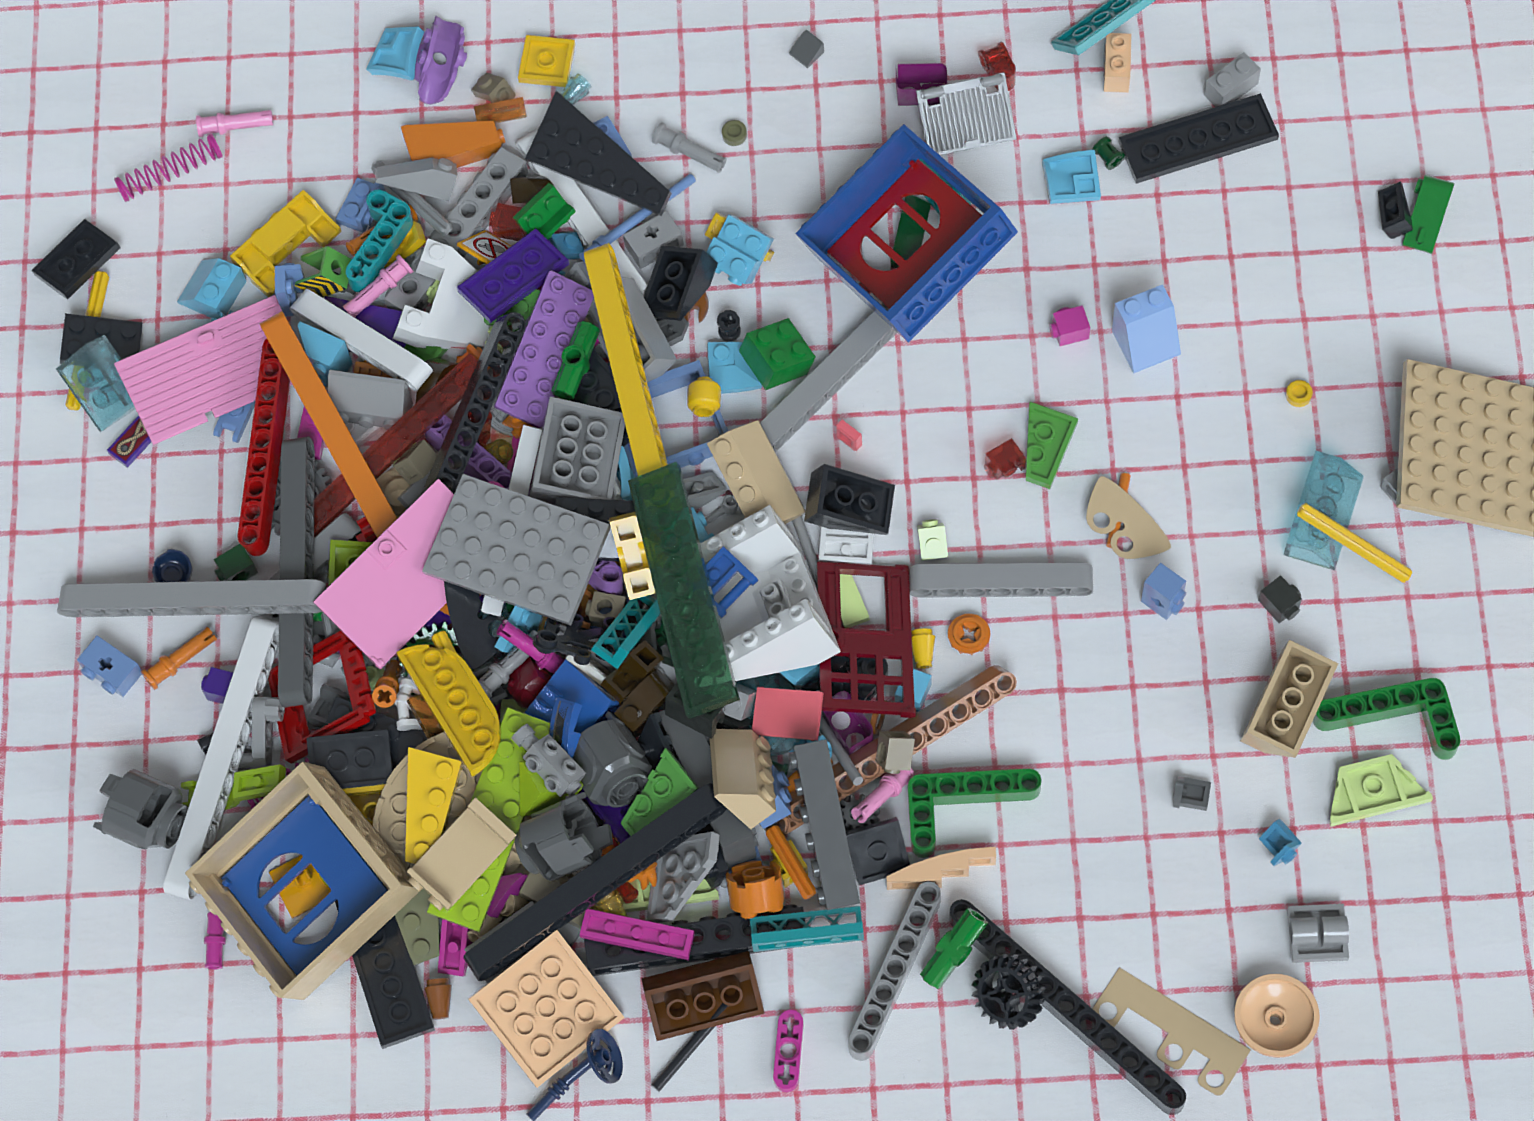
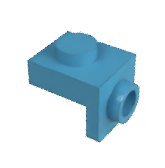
M577 232L552 234L548 241L568 260L581 259L579 254L584 251V247Z
M1281 819L1276 820L1259 838L1275 856L1270 861L1273 866L1282 862L1286 865L1297 856L1295 850L1302 844Z

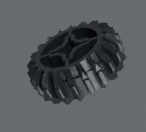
M1008 953L1002 954L999 957L993 956L989 961L982 963L981 969L974 974L977 979L971 985L977 990L971 996L979 1000L975 1007H982L984 1010L981 1017L990 1016L989 1024H994L998 1021L999 1029L1007 1026L1009 1030H1014L1017 1027L1023 1028L1028 1025V1022L1034 1021L1037 1017L1036 1014L1042 1011L1043 1008L1040 1004L1044 1003L1046 998L1040 993L1044 992L1046 987L1038 983L1042 980L1043 976H1035L1033 973L1037 966L1027 967L1028 959H1023L1019 962L1018 955L1009 957ZM996 972H998L997 986L993 988V978ZM1025 995L1024 1006L1022 1010L1019 1011L1018 1005L1020 1004V997Z

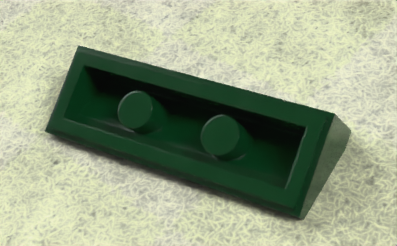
M914 195L906 196L904 201L928 221L931 203ZM903 210L893 250L904 260H908L922 246L925 230ZM891 259V267L898 268L899 265Z

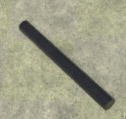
M722 1003L710 1020L716 1019L728 1005ZM715 1026L696 1031L651 1086L660 1092Z

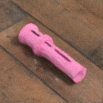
M267 110L225 116L224 113H217L216 116L208 117L196 115L198 136L200 138L204 134L210 133L224 135L229 130L273 126L272 111Z
M397 255V260L386 269L382 268L378 273L379 276L342 306L349 315L355 318L389 288L397 287L398 281L408 273L412 274L414 272L400 255Z
M912 768L911 770H900L899 774L890 773L884 775L880 779L879 786L851 810L852 817L856 820L862 814L863 816L858 822L864 823L890 797L898 796L902 792V788L908 785L909 780L915 776Z

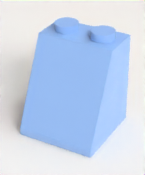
M1163 284L1115 303L1112 332L1133 374L1181 355L1174 305Z

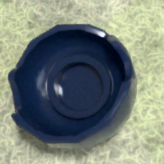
M168 549L165 553L158 556L152 568V574L156 583L189 582L193 572L190 558L184 552L175 549Z

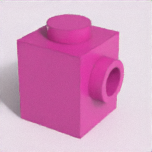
M1083 305L1074 308L1064 307L1053 313V320L1049 324L1052 338H1057L1059 346L1089 339L1090 325Z

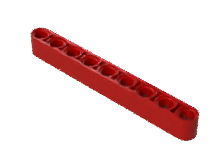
M267 338L262 346L237 535L238 541L250 555L256 557L263 555L268 550L290 386V379Z

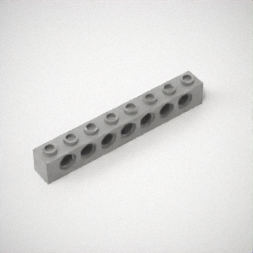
M502 147L496 154H492L485 169L474 177L473 184L468 191H464L460 195L455 208L449 210L444 218L453 227L452 232L448 233L447 236H442L434 230L429 239L453 247L464 258L467 252L459 248L457 243L484 231L512 195L510 179L527 176L528 168L526 161ZM497 176H503L501 179H494ZM485 194L489 195L486 198H479L480 196ZM469 213L474 214L471 217H465ZM455 232L460 233L457 236H450L452 233ZM420 248L417 251L414 261L410 265L414 272L412 274L408 273L398 281L397 287L387 290L384 300L388 309L403 311L404 306L407 305L424 311L429 304L426 292L436 280L416 273L424 248ZM411 289H415V290H416L414 293H411V294H407V293H406L407 291H409V290H411Z

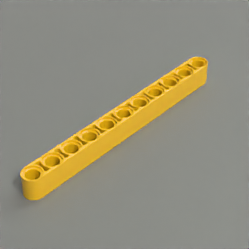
M606 243L584 251V259L643 499L648 510L652 512L675 504L676 496L616 255L610 243Z

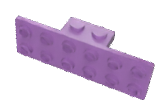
M554 271L547 273L532 313L525 320V330L494 404L496 409L536 428L542 427L549 398L554 397L551 390L563 362L562 352L569 346L577 323L584 321L594 298L592 290Z

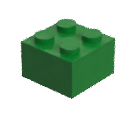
M789 318L746 333L739 349V353L765 390L807 375L816 358Z

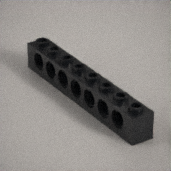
M795 904L783 906V909L778 912L767 911L757 913L756 917L804 912L803 906L797 907ZM738 912L727 914L725 918L716 919L714 916H705L697 922L688 923L687 920L672 922V925L669 926L693 930L695 934H700L704 937L700 943L692 944L688 960L647 951L638 952L635 949L619 946L621 948L619 954L611 956L607 954V950L611 946L618 945L584 939L587 968L592 976L712 960L749 951L750 954L768 951L753 952L752 937L743 933L747 927L751 926L750 919L742 918ZM789 921L785 925L784 930L800 929L803 926L797 921ZM769 924L756 925L757 933L772 932L771 925ZM722 930L731 933L730 937L726 940H720L716 935Z

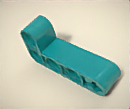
M382 190L371 191L366 198L370 216L378 223L346 268L349 286L355 292L362 291L378 277L380 270L385 267L413 226L409 205ZM380 203L384 204L380 208L374 207L375 205ZM399 215H405L402 219H395ZM384 235H392L388 239H382ZM372 254L378 255L374 259H368V257Z

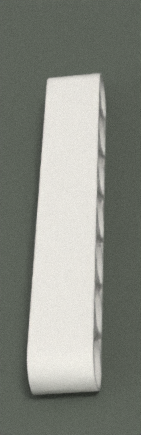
M305 289L289 308L296 317L306 324L344 340L348 350L394 379L406 380L407 386L414 391H417L433 372V369L422 359L309 289Z

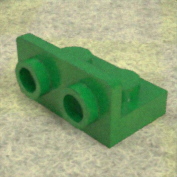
M548 183L513 219L526 235L536 228L549 240L554 232L569 221L576 210L566 203L552 184Z

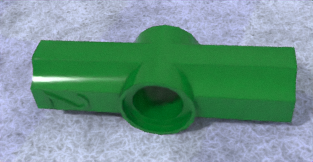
M586 321L578 322L569 346L562 352L563 362L551 390L554 395L568 401L574 399L582 376L590 368L589 358L600 333V329L592 323ZM580 358L578 362L572 363L574 359Z
M971 908L964 912L954 928L940 939L935 948L937 951L920 973L926 983L937 989L943 986L954 969L959 967L970 955L973 949L971 946L988 924L985 917Z

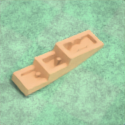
M996 847L965 849L937 855L911 864L886 876L887 890L917 889L920 884L928 881L934 882L939 888H942V877H969V866L996 865Z

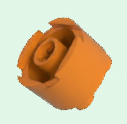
M749 861L732 867L731 874L726 873L730 908L740 913L742 918L750 919L756 917L757 913L767 911L778 912L783 909L785 897L781 869L777 863L769 861L770 866H764L761 861Z

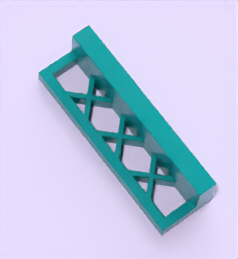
M664 589L657 600L650 595L630 600L591 651L618 669L627 655L634 649L665 609L673 595ZM639 599L645 603L650 609H640L637 600ZM627 616H635L637 623H629ZM615 630H624L626 638H618ZM602 644L613 645L615 654L602 647Z
M860 906L750 918L753 952L864 940ZM856 914V923L838 924L844 915ZM816 918H824L831 923L828 926H810ZM789 921H797L803 926L800 929L783 930ZM769 924L776 930L757 933L756 925Z

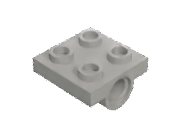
M1344 904L1288 906L1292 963L1348 961L1349 925L1347 916H1345Z

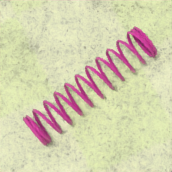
M212 133L207 135L210 150L202 139H198L202 156L196 147L189 143L192 159L183 147H180L183 163L176 153L171 151L174 168L163 155L162 163L165 172L159 163L153 159L152 163L157 178L146 164H144L143 168L147 181L141 172L135 168L134 173L139 187L127 172L125 173V178L129 190L119 177H114V181L124 201L130 200L128 195L134 199L128 177L141 195H143V189L138 174L148 189L152 191V185L146 168L159 186L162 184L156 165L168 182L171 181L164 159L176 177L179 178L180 175L174 156L187 174L189 170L183 152L193 167L198 169L192 147L204 165H207L201 143L214 161H216L215 154L218 159L222 158L223 155Z

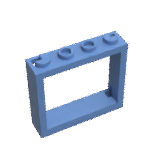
M697 360L666 371L662 376L647 382L651 398L688 386L697 378L705 376L700 361ZM718 410L711 418L720 436L728 432L720 410ZM708 442L667 456L670 474L676 473L682 467L688 465L695 466L702 463L705 459L713 457L707 445ZM628 443L624 447L629 461V466L636 478V483L638 484L639 479L637 475V470L633 454Z

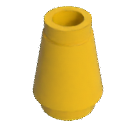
M932 629L912 630V652L916 668H931L935 635H933Z

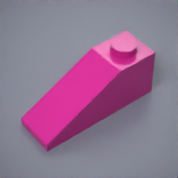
M442 919L438 973L463 977L466 975L468 965L463 957L466 953L464 949L473 943L468 937L470 929Z

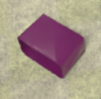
M942 63L898 64V79L896 70L898 106L918 105L916 90L944 85L943 83L947 84V67ZM939 97L927 99L928 105L940 104Z
M841 691L832 696V698L850 699V694ZM822 711L824 719L848 756L873 741V728L863 713L845 712L850 717V724L847 728L840 730L836 729L831 722L832 716L837 712ZM852 733L861 734L864 739L849 749L846 744L847 737Z

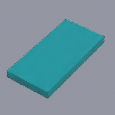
M1108 0L1052 40L1051 44L1054 50L1080 55L1155 0Z

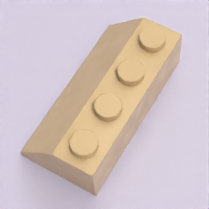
M758 420L732 429L707 443L745 518L768 505L774 509L784 524L805 514V509Z
M1289 640L1277 659L1240 741L1263 753L1296 758L1339 663Z
M716 729V734L712 739L710 738L714 797L746 826L752 829L776 812L770 744L763 736L759 737L752 730Z

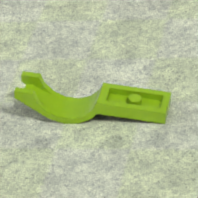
M278 764L235 772L234 783L225 810L236 807L240 804V801L267 796L285 778L286 767ZM197 781L181 782V788L189 790L188 801L181 804L186 805L188 808Z

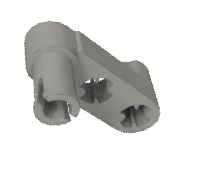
M279 697L254 698L252 704V753H243L238 769H256L272 765V721H282L285 713V708L281 706Z

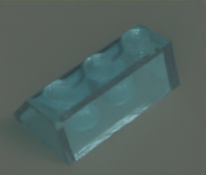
M105 335L84 345L56 368L100 432L135 410L114 366L115 362L122 359Z

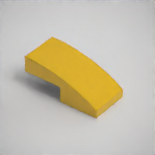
M413 221L412 228L384 268L397 260V255L405 259L426 243L421 224ZM388 235V236L385 237L384 239H388V238H390L392 235Z

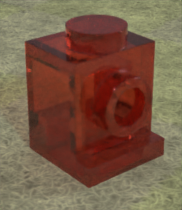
M1012 438L985 453L984 469L990 478L994 477L998 480L1003 476L1005 478L1011 476L1016 472L1017 468L1021 471L1026 469V457Z

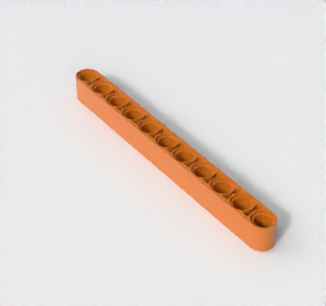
M283 311L259 324L378 538L398 518Z

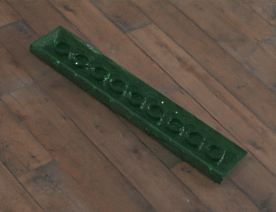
M677 462L628 480L685 714L691 719L739 701L740 698L681 467Z

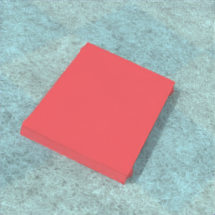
M757 687L752 731L758 736L818 741L824 693L820 691Z

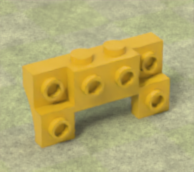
M302 190L280 211L273 213L267 223L261 228L254 230L251 237L230 255V258L234 265L241 267L243 273L250 278L251 283L269 298L275 293V266L281 263L309 236L322 247H325L342 231L340 226L323 211L314 198Z

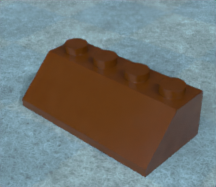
M749 951L641 978L657 1041L765 1014ZM722 1003L728 1005L716 1019L710 1020Z

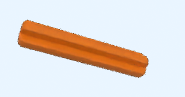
M772 826L766 830V836L803 899L806 900L816 894L813 883L779 826Z

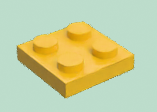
M526 35L518 74L519 83L568 88L575 40Z

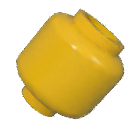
M706 376L699 377L691 382L687 389L688 408L698 417L712 416L721 407L720 385Z

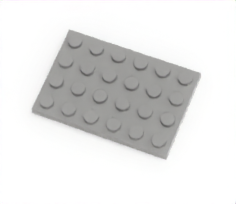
M463 474L422 572L428 576L571 625L611 526L599 520Z

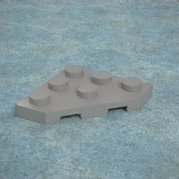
M714 832L695 834L656 861L658 864L656 867L657 884L655 887L651 885L646 921L662 923L675 919L716 863L719 849V834Z

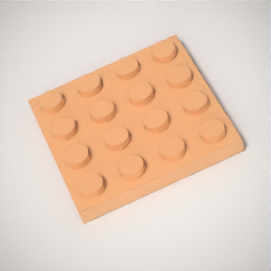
M558 930L526 952L468 998L469 1002L536 1088L586 1049L587 1038L593 1030L603 1029L609 1031L625 1018Z

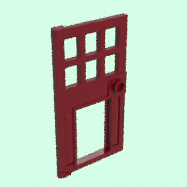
M817 562V592L841 651L834 656L849 657V673L831 672V657L819 663V691L824 693L822 711L900 715L903 718L915 717L909 566L895 564V566ZM840 574L884 577L886 631L841 628ZM857 657L874 658L875 675L858 674ZM883 659L901 660V676L883 675ZM831 682L850 683V699H833ZM858 683L875 684L876 701L858 700ZM884 685L902 686L903 703L885 702Z

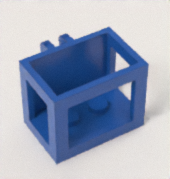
M565 659L524 714L551 723L557 697L581 704L582 708L574 732L581 734L587 728L599 722L607 721L605 714L608 711L614 714L623 702L619 703L601 685Z

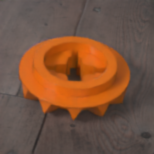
M960 615L951 622L948 628V639L951 647L958 650L960 654L966 653L972 656L976 652H982L986 645L989 644L991 634L989 625L978 615ZM963 628L968 632H975V642L969 638L962 640L964 637Z

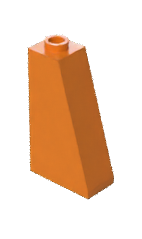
M494 121L400 126L411 161L427 158H445L455 163L457 168L490 158L492 154H496L502 147L501 144L506 143L502 129L497 130Z

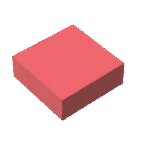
M842 419L836 425L837 438L852 450L857 451L862 446V434Z

